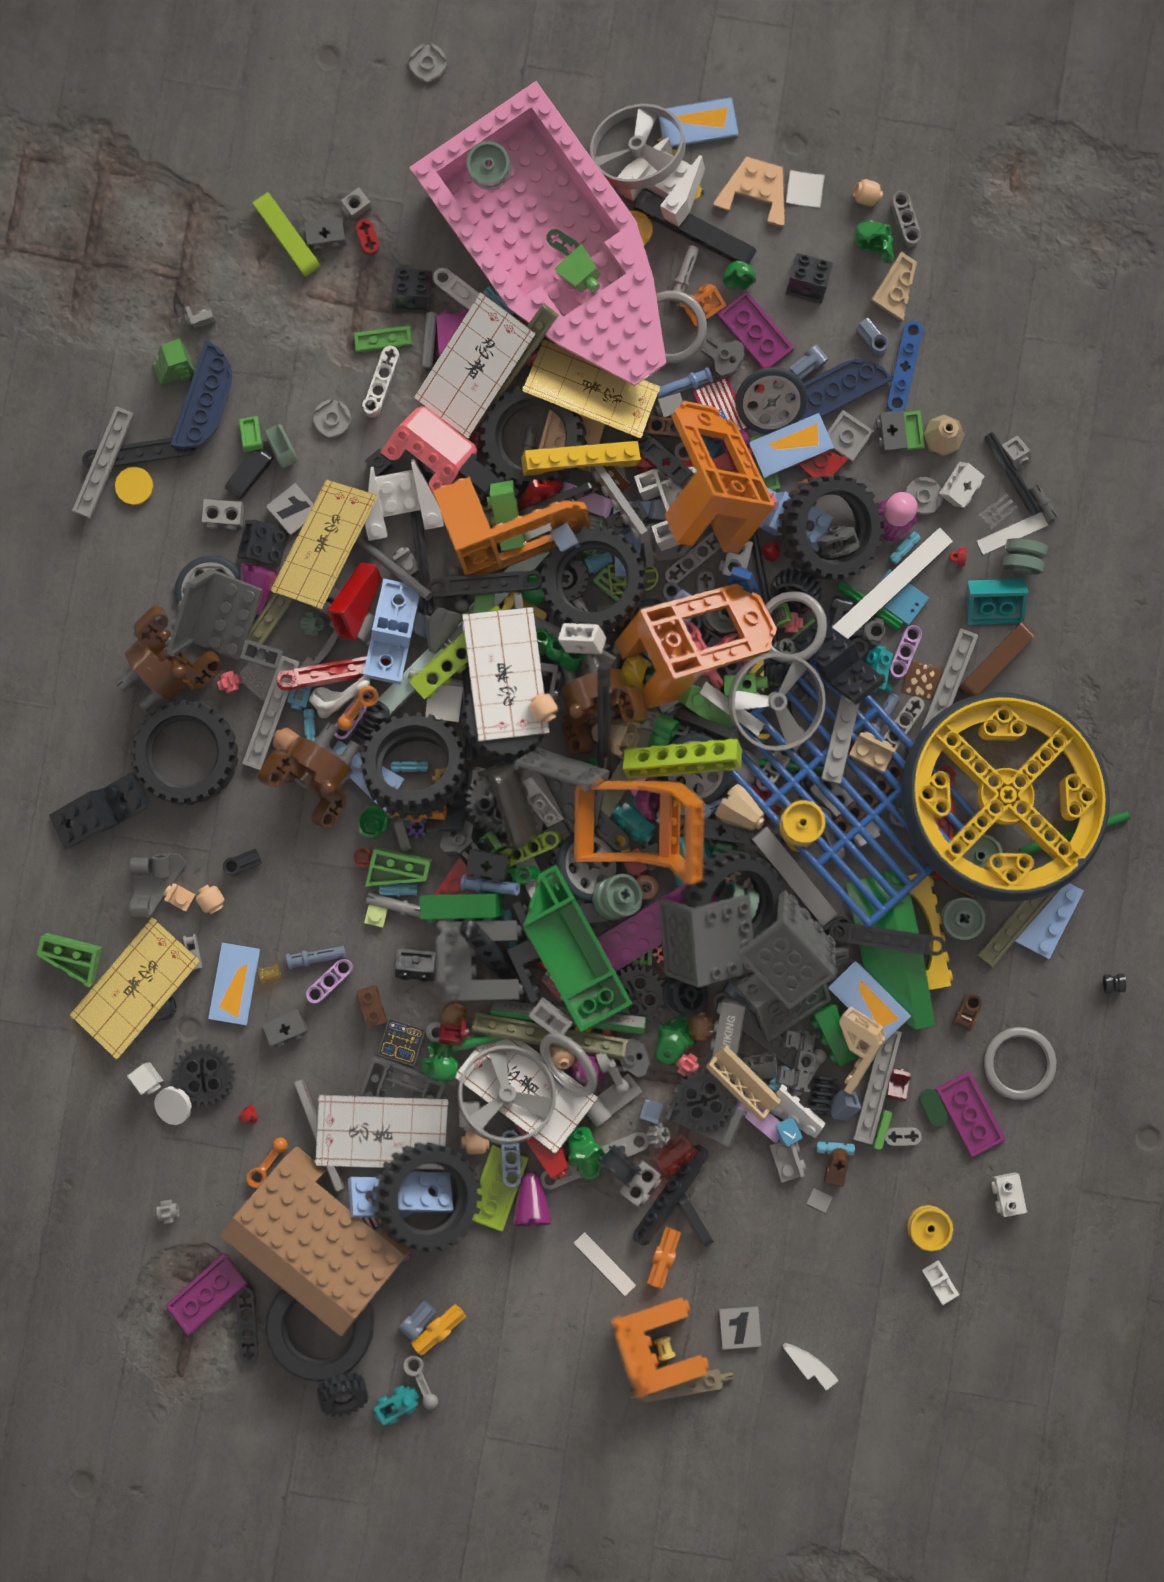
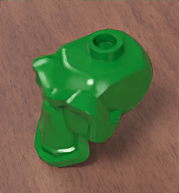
M866 221L856 226L853 235L854 242L860 249L882 254V261L885 263H892L894 261L891 225Z
M676 1016L667 1022V1026L660 1025L658 1029L659 1042L656 1046L654 1057L662 1064L675 1065L682 1052L692 1046L694 1041L689 1037L691 1028L687 1018Z
M432 1041L428 1045L429 1058L421 1059L422 1071L430 1079L436 1080V1084H448V1081H453L456 1078L458 1061L451 1057L452 1047L450 1045L438 1044L439 1042Z
M576 1128L568 1136L571 1151L568 1158L569 1166H578L577 1172L585 1179H595L600 1175L603 1165L597 1159L605 1154L604 1150L595 1143L589 1128Z

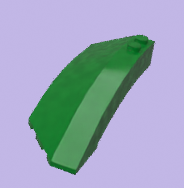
M557 865L540 873L523 928L549 972L580 1032H583L630 1008L634 1004Z
M892 870L880 873L897 893L905 886ZM872 876L860 879L882 905L891 899ZM852 882L846 884L849 897L870 918L877 910ZM910 892L881 917L873 927L919 933ZM852 912L854 924L864 925ZM859 945L864 969L911 1015L905 1023L915 1030L934 1027L935 1023L923 954Z

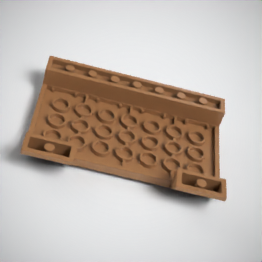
M296 1146L283 1158L237 1212L220 1237L342 1337L363 1308L413 1249L390 1238L388 1232L382 1230L381 1227L374 1231L358 1217H351L349 1209L317 1184L327 1170L320 1164H316L314 1159Z

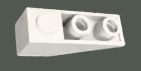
M528 768L518 772L516 788L546 826L549 827L563 820L564 817L543 776L539 772Z

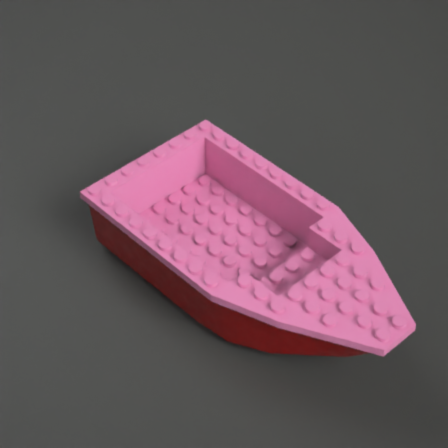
M537 81L409 167L505 305L516 314L523 324L527 326L541 305L545 303L558 313L559 317L544 337L633 386H636L666 365L654 279L637 222ZM480 142H497L508 153L511 163V174L506 184L499 189H482L470 177L467 167L468 154ZM558 229L576 240L579 245H583L601 273V276L596 280L600 284L598 291L591 293L587 288L584 292L580 293L559 277L554 268L566 256L548 244L546 236L550 230ZM557 234V236L552 235V243H554L555 241L559 243L563 242L559 239V234ZM565 244V247L569 250L568 253L575 250L574 244L572 247Z

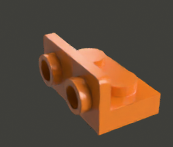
M705 284L698 289L699 292L695 295H689L700 304L706 319L726 306L716 286L711 284ZM680 304L681 309L685 310L693 326L696 327L698 324L693 311L686 304Z

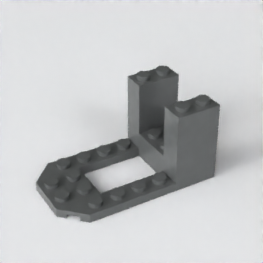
M520 921L476 922L492 941L520 940V936H523V927L520 925ZM438 922V931L441 933V936H437L438 988H442L440 1002L520 999L521 995L525 994V988L521 983V979L475 980V976H478V964L475 965L474 957H478V954L465 941V938L460 935L459 927L462 922Z

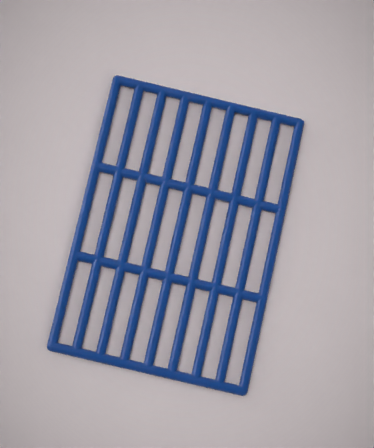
M810 660L808 664L814 668L821 679L816 664ZM806 669L796 682L818 704V692L803 677L809 672ZM821 679V681L830 689V691L840 700L841 693L834 689L823 679ZM781 687L776 689L774 692H779ZM789 690L785 696L806 720L812 724L815 717ZM870 695L864 698L871 709L865 715L858 710L856 716L858 721L854 724L851 737L852 743H855L857 739L855 733L862 726L869 733L873 734L875 739L881 742L886 741L869 722L877 714L910 750L913 745L910 738ZM825 701L824 712L834 722L836 712ZM767 707L755 708L750 712L751 715L764 724L763 728L779 745L786 744L784 738L761 714ZM739 722L744 732L751 739L759 744H763L751 730ZM820 723L816 731L829 744L831 735ZM809 738L804 741L803 744L816 757L808 765L793 748L785 749L784 751L801 769L800 772L792 777L768 749L754 745L787 781L780 789L773 784L742 749V761L773 795L764 802L736 770H732L731 777L749 793L758 807L778 829L780 819L770 807L779 801L787 809L791 803L784 795L792 788L803 800L813 802L819 807L799 784L806 776L852 825L853 828L847 834H844L822 810L825 817V825L839 841L830 847L819 836L815 842L825 853L817 860L805 846L794 847L866 927L870 928L934 871L930 865L924 867L879 817L887 808L908 831L904 815L893 804L901 796V784L887 769L883 773L880 772V774L895 789L888 797L847 754L846 764L881 801L873 810L842 776L840 785L867 814L865 818L858 822L812 771L820 763L824 766L828 747L821 752ZM895 751L891 758L904 770L905 761ZM935 766L933 767L932 775L939 772ZM935 778L942 785L941 780ZM950 784V795L972 818L977 812ZM922 791V792L926 795V797L929 799L928 793L925 792V791ZM936 805V808L943 813V808L940 805ZM951 811L945 815L946 819L958 832L964 827ZM977 819V824L983 827L982 820ZM873 821L917 869L919 872L917 876L911 880L866 831L865 827ZM938 826V829L940 830L945 840L949 842L951 839ZM964 832V837L967 840L971 838L969 833ZM858 833L905 884L898 893L850 841ZM952 845L951 850L953 853L957 850V847ZM845 846L891 897L888 902L882 905L836 854L842 847ZM829 859L838 866L877 910L870 918L866 916L822 867Z

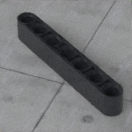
M642 190L633 206L635 211L644 213L649 219L731 262L742 261L747 264L751 263L757 250L750 244L690 213L678 227L663 218L660 207L664 201L663 199L645 190Z

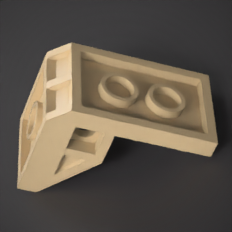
M850 1006L839 1021L849 1050L860 1056L854 1065L855 1068L844 1082L847 1084L844 1091L849 1094L857 1087L886 1039V1033L882 1025Z

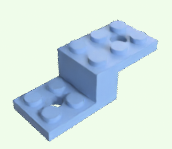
M767 488L769 493L774 492L773 490ZM774 492L775 499L778 500L775 503V510L770 512L759 528L774 536L782 535V533L777 531V527H781L782 520H778L779 514L784 513L785 508L781 507L783 502L791 499L788 496L789 493ZM814 506L811 507L807 520L812 524V529L810 531L806 530L812 550L817 552L820 548V544L817 543V537L827 532L833 517Z
M383 579L363 677L401 685L420 596L405 583ZM395 598H401L403 599L404 603L401 605H397L394 603L393 600ZM387 658L391 661V664L384 666L380 661Z
M411 1172L405 1179L399 1193L398 1205L401 1217L406 1218L413 1212L450 1213L453 1211L450 1173ZM350 1177L348 1179L351 1217L376 1218L374 1213L378 1209L372 1206V1202L366 1200L365 1194L369 1193L373 1199H376V1193L372 1192L373 1186H378V1179L374 1177ZM429 1188H433L435 1190V1197L429 1194Z

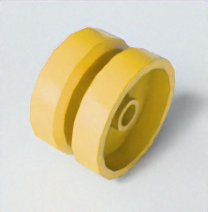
M806 800L796 801L789 805L779 821V830L783 839L790 845L797 847L808 846L816 841L825 827V817L820 807Z
M925 1205L913 1210L908 1217L907 1231L911 1240L919 1247L928 1251H936L945 1247L951 1240L953 1225L949 1216L935 1206ZM928 1226H933L932 1230H927Z

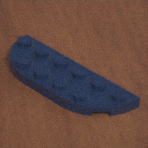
M208 341L204 342L171 442V447L193 448L205 443L212 437L218 428L231 389V366L224 353Z
M864 359L843 362L804 383L807 392V406L799 421L817 413L822 418L891 382L892 377L877 363L864 361ZM793 394L790 401L795 399V394Z

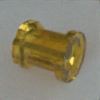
M278 963L271 967L258 968L262 984H266V981L282 979Z

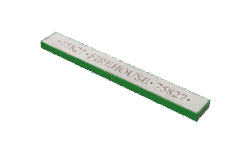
M494 999L491 1015L534 1021L529 1015L537 1004ZM555 1006L574 1020L568 1007ZM617 1014L591 1028L644 1034L647 1017ZM575 1020L571 1025L577 1026Z

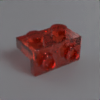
M682 1133L655 1155L653 1159L669 1177L678 1172L685 1162L691 1161L698 1151Z

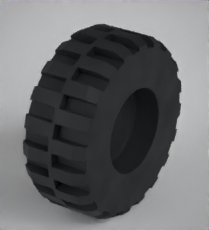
M472 689L466 696L461 716L463 732L472 748L475 747L482 756L486 755L494 761L498 759L503 760V762H510V760H518L533 752L542 742L546 733L479 740Z

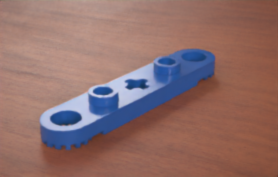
M909 321L903 329L887 401L889 411L904 410L907 405L923 333V327L918 321ZM911 326L917 327L918 334L910 335L908 328ZM907 363V366L910 367V369H907L906 372H904L903 368L900 367V365ZM896 398L902 401V406L894 408L892 406L893 399Z

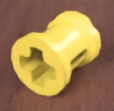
M670 1336L654 1340V1344H657L659 1360H666L676 1356L671 1348Z

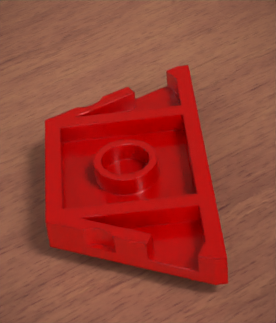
M533 480L517 501L518 512L557 495L563 488L561 482L544 480L543 484H539L538 480Z

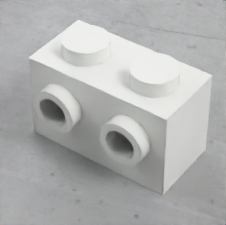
M1014 1172L994 1176V1182H991L993 1193L997 1194L998 1201H995L997 1213H1000L1003 1217L1027 1213L1019 1174Z

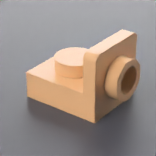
M173 883L172 886L169 885L165 890L164 896L166 897L164 901L187 912L196 894Z

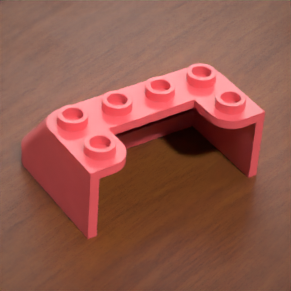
M423 406L416 408L395 429L381 450V453L390 460L399 459L405 450H408L435 472L429 482V488L433 494V491L437 490L440 486L450 485L460 479V468L472 453L477 455V448L471 441L430 409Z

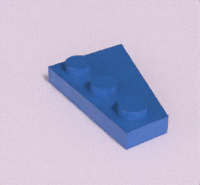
M733 567L726 586L738 584L743 587V590L751 594L754 592L762 598L752 573L743 567Z

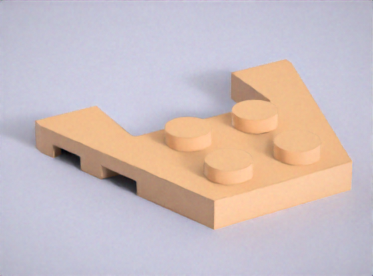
M746 157L714 201L713 207L729 212L734 194L772 204L767 223L783 228V167Z

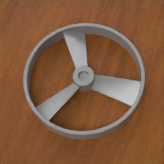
M653 104L631 105L612 113L598 126L593 134L590 145L591 158L610 185L626 190L648 188L668 178L680 165L686 149L685 136L677 117L669 110ZM637 116L635 136L628 142L630 149L596 157L598 144L604 134L620 121ZM657 116L672 122L680 132V144L674 157L646 145V140ZM630 151L632 156L644 158L657 172L638 179H621L609 175L599 166Z
M780 652L759 655L748 661L733 679L728 697L730 717L737 731L754 745L769 750L793 748L806 741L815 732L822 720L825 710V691L822 681L814 668L797 656ZM775 656L794 659L779 692H773L766 696L736 691L744 674L759 661ZM808 669L817 686L818 709L811 726L803 733L786 708L787 698L785 695L803 672ZM768 706L774 709L786 744L767 746L754 741L740 726L735 710Z
M496 1046L479 1053L466 1066L460 1079L457 1093L459 1109L467 1125L480 1137L498 1144H516L534 1137L547 1124L556 1103L555 1082L548 1067L532 1052L516 1046ZM506 1052L525 1056L540 1067L549 1082L551 1098L516 1092L515 1088L509 1085ZM489 1055L501 1088L496 1099L468 1116L462 1100L464 1077L474 1063ZM514 1103L545 1118V1121L536 1130L518 1138H500L481 1130L503 1104L509 1105Z

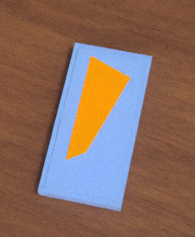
M732 97L667 108L679 120L686 145L738 136ZM658 116L662 140L668 137L672 147L679 146L680 132L677 127L669 120Z
M819 413L749 442L763 478L834 449Z
M222 943L208 1019L242 1025L248 1024L261 949Z
M857 961L828 987L848 1008L851 1006L882 1025L886 1033L885 1041L911 1017Z

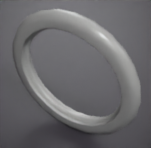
M669 290L657 293V304L667 300L680 301L686 304L696 316L698 325L693 343L680 353H665L666 363L683 362L697 353L704 343L707 333L705 313L700 304L686 293Z
M796 591L781 593L765 605L769 614L784 602L799 601L809 606L816 616L818 627L814 641L804 651L790 654L803 660L809 659L821 647L826 636L827 623L823 608L817 600L808 594ZM771 645V648L767 653L779 651ZM784 656L771 657L778 662L792 664L794 660Z
M1026 1027L1010 1028L999 1033L988 1045L984 1056V1070L990 1085L1004 1097L1013 1100H1028L1041 1095L1050 1086L1056 1073L1057 1060L1051 1043L1036 1030ZM1026 1037L1032 1039L1042 1047L1046 1055L1047 1070L1045 1076L1039 1084L1031 1089L1023 1091L1010 1089L1003 1085L995 1074L993 1066L995 1053L999 1046L1010 1038Z
M551 1033L544 1036L540 1044V1053L553 1079L563 1089L573 1095L586 1097L593 1094L597 1085V1077L594 1067L585 1052L564 1035ZM550 1044H561L577 1057L587 1075L588 1083L586 1087L582 1088L572 1084L559 1072L550 1055Z

